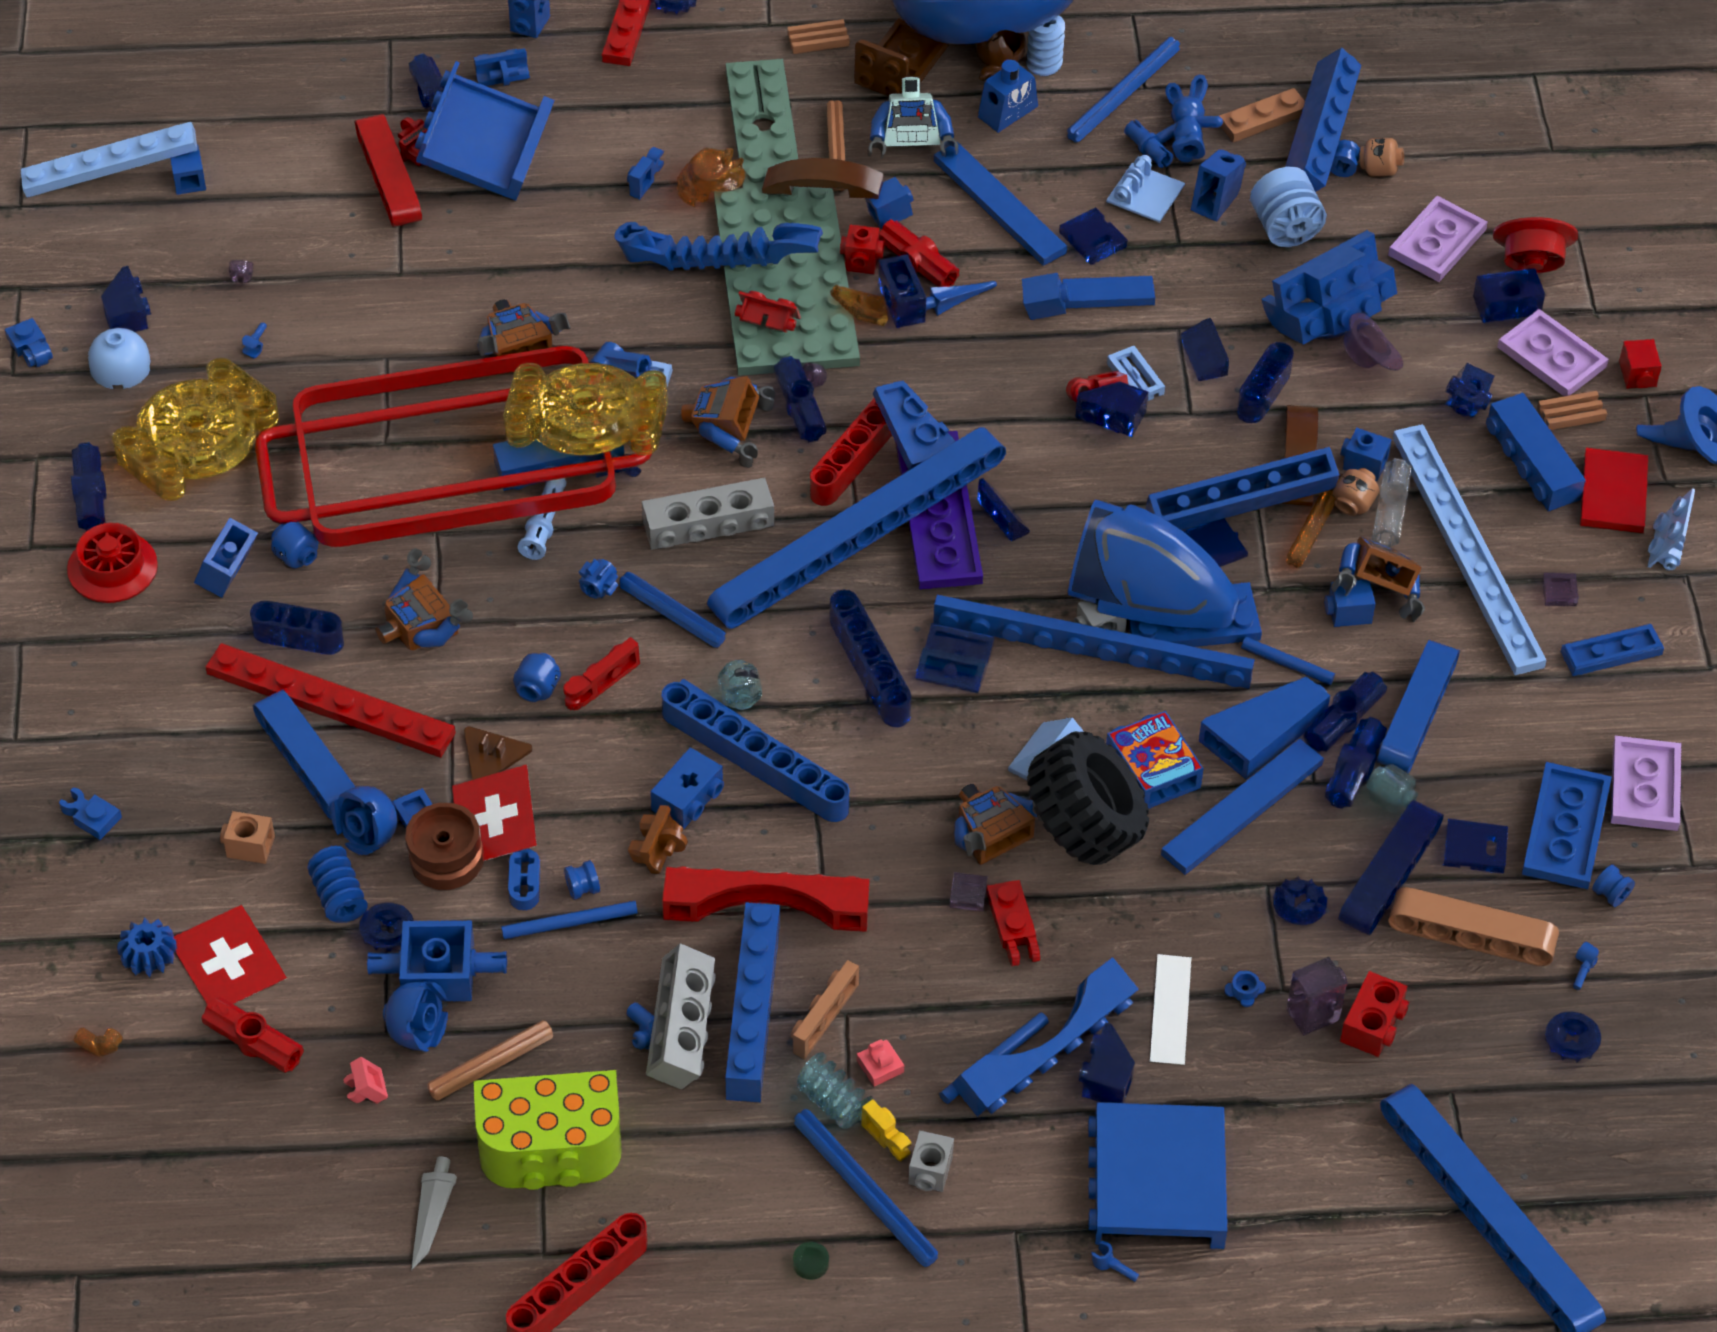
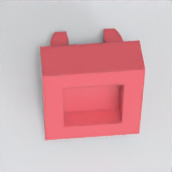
M880 1039L868 1045V1049L857 1053V1062L874 1087L904 1073V1064L887 1039L884 1041Z
M359 1057L350 1063L352 1073L347 1075L343 1081L344 1084L351 1088H356L353 1092L347 1094L349 1100L360 1103L368 1098L378 1104L388 1098L380 1067L363 1057Z

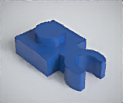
M652 147L647 157L643 156L636 166L630 168L627 175L630 196L641 199L652 185L654 174L659 172L664 165V161L659 160L664 150Z
M78 788L70 790L72 798L76 800L75 802L67 803L62 799L59 801L61 811L65 815L73 816L76 826L99 840L122 818L120 809L97 795H94L88 801L84 798L83 792Z

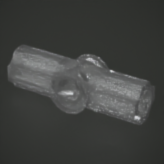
M1394 458L1392 461L1385 462L1376 508L1372 540L1388 547L1399 544L1408 498L1412 466L1408 465L1403 459Z

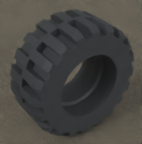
M1075 731L1036 755L1031 761L1027 776V785L1030 786L1029 796L1034 801V810L1037 816H1040L1044 822L1042 825L1047 832L1050 831L1054 836V841L1066 849V853L1072 857H1078L1080 862L1102 865L1144 838L1149 825V817L1147 816L1149 812L1148 804L1144 801L1145 795L1137 783V777L1134 772L1131 773L1127 767L1128 763L1123 757H1119L1116 749L1111 745H1107L1101 737L1093 736L1090 732Z

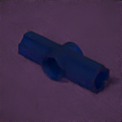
M424 53L414 57L412 62L409 63V71L417 85L422 106L424 109L429 108L431 112L435 113L436 108L431 106L437 90L444 91V88L440 87L443 76L433 58L426 56Z
M792 356L781 358L774 365V373L786 400V411L793 418L800 439L807 440L808 443L818 441L822 435L826 434L827 429L814 397V386L807 380L799 359H795Z
M90 442L80 443L78 447L72 450L74 475H71V485L74 503H76L77 523L80 529L86 531L96 525L106 523L104 500L107 499L104 473L101 470V454L99 447L92 445Z
M1373 671L1369 673L1364 672L1347 690L1336 693L1332 704L1305 730L1304 737L1309 742L1310 747L1318 752H1327L1345 733L1354 731L1358 727L1359 719L1386 693L1387 686L1384 684L1382 677Z
M1373 717L1361 719L1349 744L1345 743L1342 747L1335 766V773L1331 777L1325 792V798L1330 801L1332 806L1340 809L1351 807L1363 781L1367 782L1376 762V754L1387 732V728L1382 725L1380 720Z

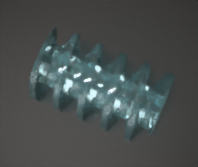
M819 1052L802 1068L798 1076L797 1088L802 1093H807V1097L812 1102H816V1105L821 1110L826 1111V1115L829 1118L835 1119L836 1124L840 1128H849L862 1120V1106L871 1101L873 1097L869 1096L862 1100L865 1090L862 1087L853 1090L856 1082L852 1078L844 1081L846 1072L842 1069L834 1072L836 1063L833 1060L825 1063L827 1055L824 1052Z

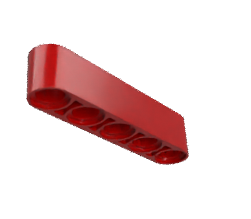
M379 114L355 120V129L360 146L392 227L421 221L422 212L418 197L385 115Z
M875 398L811 470L810 498L815 504L820 506L833 504L892 436Z
M632 1212L619 1216L511 1305L506 1313L507 1332H551L645 1253L648 1246L645 1219L641 1215ZM631 1233L638 1235L634 1238L625 1237V1235ZM604 1255L611 1257L608 1260L598 1259L600 1256ZM574 1278H583V1279H585V1280H583V1281H581V1282H578V1283H575V1282H572V1281H571V1280L574 1279ZM548 1300H555V1301H557V1303H555V1304H553V1305H545V1304H543L544 1302H546V1301H548ZM525 1322L530 1324L525 1328L516 1327L519 1323Z

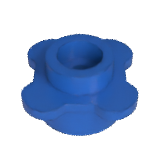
M1239 971L1234 975L1232 983L1225 985L1224 991L1227 996L1235 997L1239 1000L1242 1006L1251 1007L1254 1005V999L1258 995L1265 993L1266 986L1253 972Z

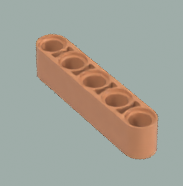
M1407 887L1396 891L1388 919L1392 928L1403 933L1535 966H1547L1552 963L1559 936V929L1547 921Z

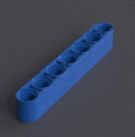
M672 682L663 688L662 715L669 724L823 819L830 822H839L848 816L850 789L845 781L681 682Z

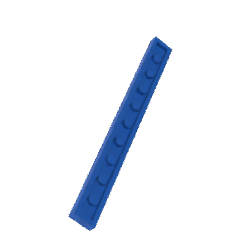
M937 595L934 603L933 624L948 629L954 628L978 635L1003 638L1012 642L1018 641L1037 645L1041 648H1052L1067 651L1071 654H1081L1105 661H1116L1135 667L1160 670L1168 674H1179L1194 677L1198 680H1208L1232 687L1250 689L1255 659Z

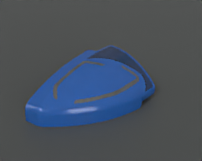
M1097 499L1094 500L1076 553L1068 596L1094 604L1098 603L1097 610L1100 613L1150 624L1186 628H1226L1231 625L1237 612L1238 593L1219 565L1198 543L1176 526L1143 508L1130 504L1124 511L1122 507Z

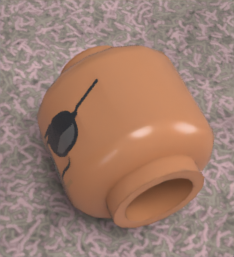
M1371 138L1366 142L1365 146H1361L1360 166L1371 177L1394 176L1398 171V166L1404 165V149L1398 148V144L1393 138Z
M1365 468L1345 471L1333 490L1336 507L1350 516L1368 512L1380 491L1378 483L1375 481V475Z

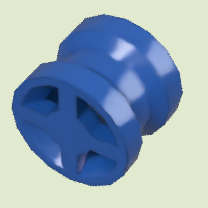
M1339 140L1330 171L1339 177L1352 176L1356 172L1357 162L1360 159V147L1353 141Z
M591 860L583 862L580 867H564L565 880L573 900L581 898L584 893L596 894L600 892L598 876Z
M1612 864L1598 876L1592 890L1597 895H1604L1612 907H1617L1632 892L1635 881L1630 877L1622 876L1619 868Z

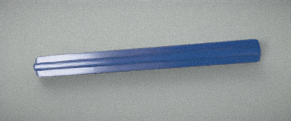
M1168 37L1067 129L1068 139H1072L1075 143L1080 142L1180 49V42L1173 37Z
M804 1109L794 1117L795 1126L914 1258L924 1267L934 1263L938 1258V1251L810 1110Z

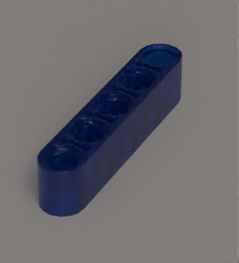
M845 589L834 592L830 598L831 627L882 720L891 727L906 725L911 718L912 695L858 596L854 592Z
M1415 800L1410 802L1343 904L1338 917L1339 921L1369 936L1372 934L1393 902L1396 891L1402 888L1436 836L1442 824L1444 814Z

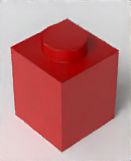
M1654 339L1624 341L1619 364L1626 389L1657 387L1662 366Z

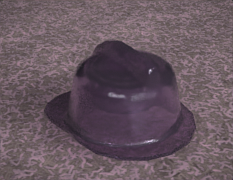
M1353 314L1349 320L1350 329L1343 337L1345 350L1357 365L1365 368H1371L1379 364L1389 370L1398 371L1402 369L1403 360L1401 355L1385 337L1379 326L1365 314Z

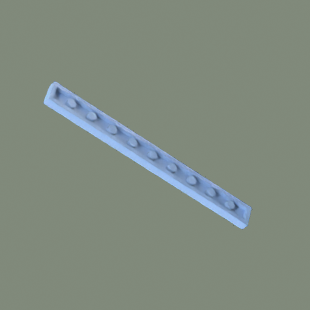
M1421 424L1394 431L1393 441L1514 675L1545 668L1547 660L1424 425Z

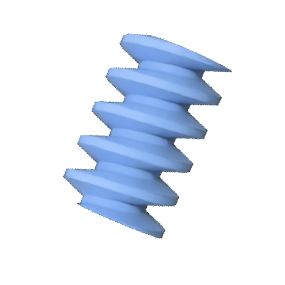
M1057 16L1051 21L1028 31L1026 65L1036 75H1052L1063 64L1065 22L1061 16Z

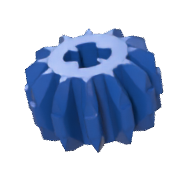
M145 917L140 925L131 922L130 930L121 931V941L117 945L122 965L125 969L131 968L135 976L145 971L150 978L152 971L156 969L164 973V964H173L174 953L177 949L173 931L169 926L163 927L159 919L152 924H149Z

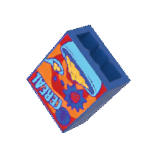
M1166 710L1155 715H1147L1140 721L1127 726H1119L1107 733L1106 744L1116 749L1119 757H1123L1128 763L1127 767L1131 773L1134 772L1138 779L1137 783L1144 792V801L1148 804V809L1201 788L1204 768Z

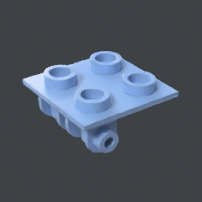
M1147 155L1138 156L1134 163H1131L1106 202L1160 223L1185 186V183L1151 170V158Z
M1692 488L1683 497L1679 496L1667 512H1661L1657 516L1653 524V529H1655L1654 539L1648 548L1650 553L1649 568L1656 562L1663 564V567L1667 570H1674L1680 565L1695 489Z

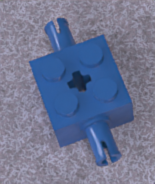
M472 920L403 921L402 942L399 953L368 952L369 959H367L368 975L399 973L400 986L415 981L435 982L442 986L447 1001H472L473 976H476V973H507V951L476 952V949H474Z

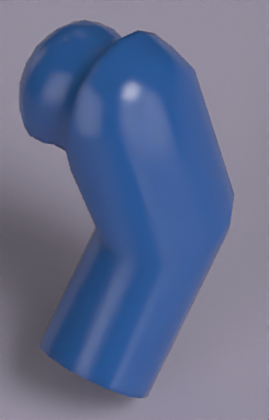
M633 1003L626 1012L627 1016L639 1026V1031H635L633 1037L636 1039H633L632 1043L639 1050L649 1049L654 1015L639 1003Z

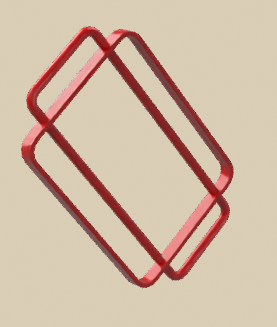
M557 346L308 387L299 392L293 400L295 423L265 429L255 440L262 499L267 517L273 522L280 524L311 520L316 540L330 547H344L603 503L611 498L616 491L615 470L642 465L653 454V444L638 384L634 377L620 371L592 375L586 354L572 346ZM558 364L576 365L582 370L584 375L583 377L302 422L301 420L304 410L317 403ZM611 384H622L626 387L641 448L638 453L611 458L595 387ZM587 389L602 448L603 459L321 506L315 505L304 434ZM298 436L309 508L280 511L276 505L267 444L274 439ZM606 471L608 476L600 485L340 529L326 528L318 521L321 518Z

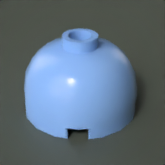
M113 328L100 333L93 340L88 352L91 376L98 384L106 388L113 389L112 385H123V389L131 388L141 383L149 374L151 360L147 344L141 336L130 329Z

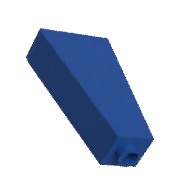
M1307 676L1206 717L1201 721L1199 742L1247 780L1327 716L1330 695L1324 687L1315 684Z

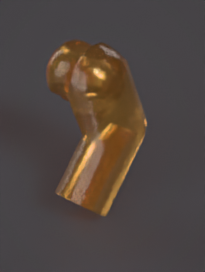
M82 1027L76 1032L73 1041L93 1055L103 1057L115 1053L123 1037L113 1028H108L103 1036H96Z

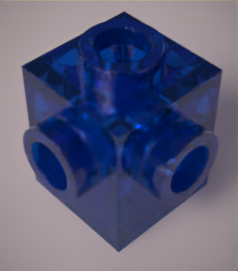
M1466 363L1457 374V377L1454 375L1451 377L1445 390L1449 394L1445 405L1453 408L1459 415L1473 418L1480 409L1485 410L1489 405L1493 395L1489 392L1495 376Z

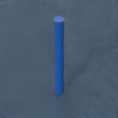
M634 900L501 926V930L505 940L638 914L636 901Z
M1042 1012L1038 1013L987 1055L1011 1054L1049 1023L1047 1016ZM950 1084L939 1093V1096L943 1102L949 1104L959 1096V1093Z

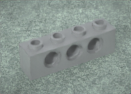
M764 477L642 501V519L650 548L653 550L774 526V503Z
M681 943L662 958L646 1075L682 1090L692 1081L697 1080L704 1069V1061H702L703 1047L708 1039L706 1024L712 1009L710 994L711 988L715 983L716 974L714 973V957Z

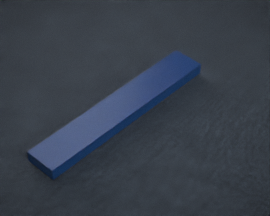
M959 143L957 155L953 146L945 148L946 157L942 156L941 151L934 154V162L1043 266L1067 253V245Z
M1298 739L1166 844L1161 850V855L1186 875L1321 767L1324 758L1303 740Z

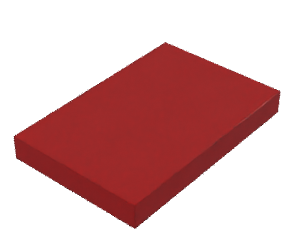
M1586 447L1583 466V477L1586 481L1581 500L1580 526L1644 533L1648 455Z

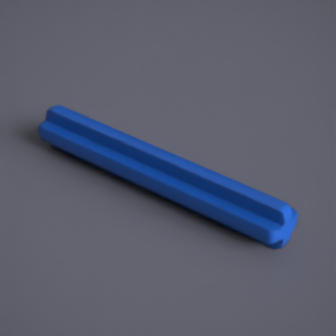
M626 572L620 578V588L709 645L718 648L725 641V631L632 572Z

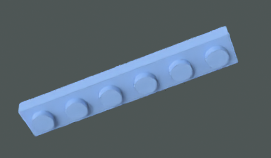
M190 121L22 168L23 191L28 198L197 151L195 128Z

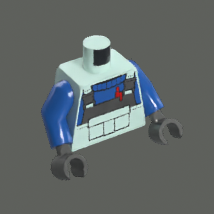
M902 78V94H890L889 100L880 105L871 122L870 140L872 142L867 150L869 157H871L872 148H879L881 150L880 159H882L886 152V146L940 145V140H942V156L946 157L945 148L947 146H953L956 155L958 154V143L953 139L954 132L951 117L940 101L932 99L931 93H920V78Z

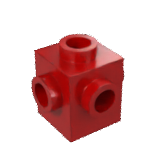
M858 225L849 226L847 237L842 236L840 254L845 255L846 271L875 275L877 260L883 258L884 241L879 240L880 228Z

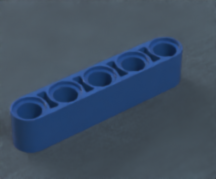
M1428 640L1384 738L1377 763L1393 769L1396 768L1399 771L1402 769L1408 774L1410 773L1455 670L1460 650Z
M283 689L254 703L253 711L258 722L326 816L332 820L331 805L333 801L338 799L341 793L354 788L355 785Z

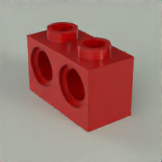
M1369 971L1344 1021L1340 1042L1379 1057L1384 1045L1390 1047L1397 1032V1028L1394 1027L1396 1020L1403 1021L1410 1004V1001L1405 1000L1408 986ZM1366 1027H1372L1376 1030H1370Z

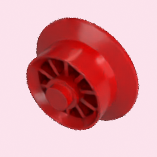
M1527 217L1501 223L1494 229L1493 239L1499 245L1505 247L1504 263L1506 266L1520 272L1544 273L1564 266L1566 248L1578 240V231L1571 224L1561 220Z
M103 523L90 528L80 537L76 549L69 558L67 574L72 587L83 597L96 602L114 603L128 600L143 592L155 578L158 561L153 547L144 538L138 536L132 528L120 523Z

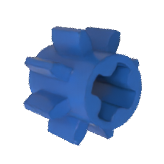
M594 559L592 563L586 561L578 572L582 576L579 580L580 588L591 598H603L606 594L611 596L618 587L617 582H615L618 578L617 570L607 560Z

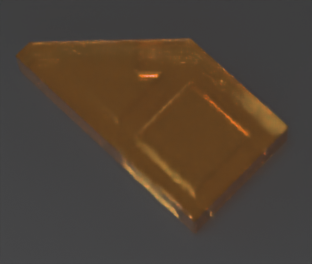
M835 285L830 291L831 296L857 320L884 326L889 320L885 300L882 296Z

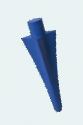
M996 281L962 286L930 287V296L922 298L920 304L924 311L934 308L938 316L971 297L995 288L997 283Z

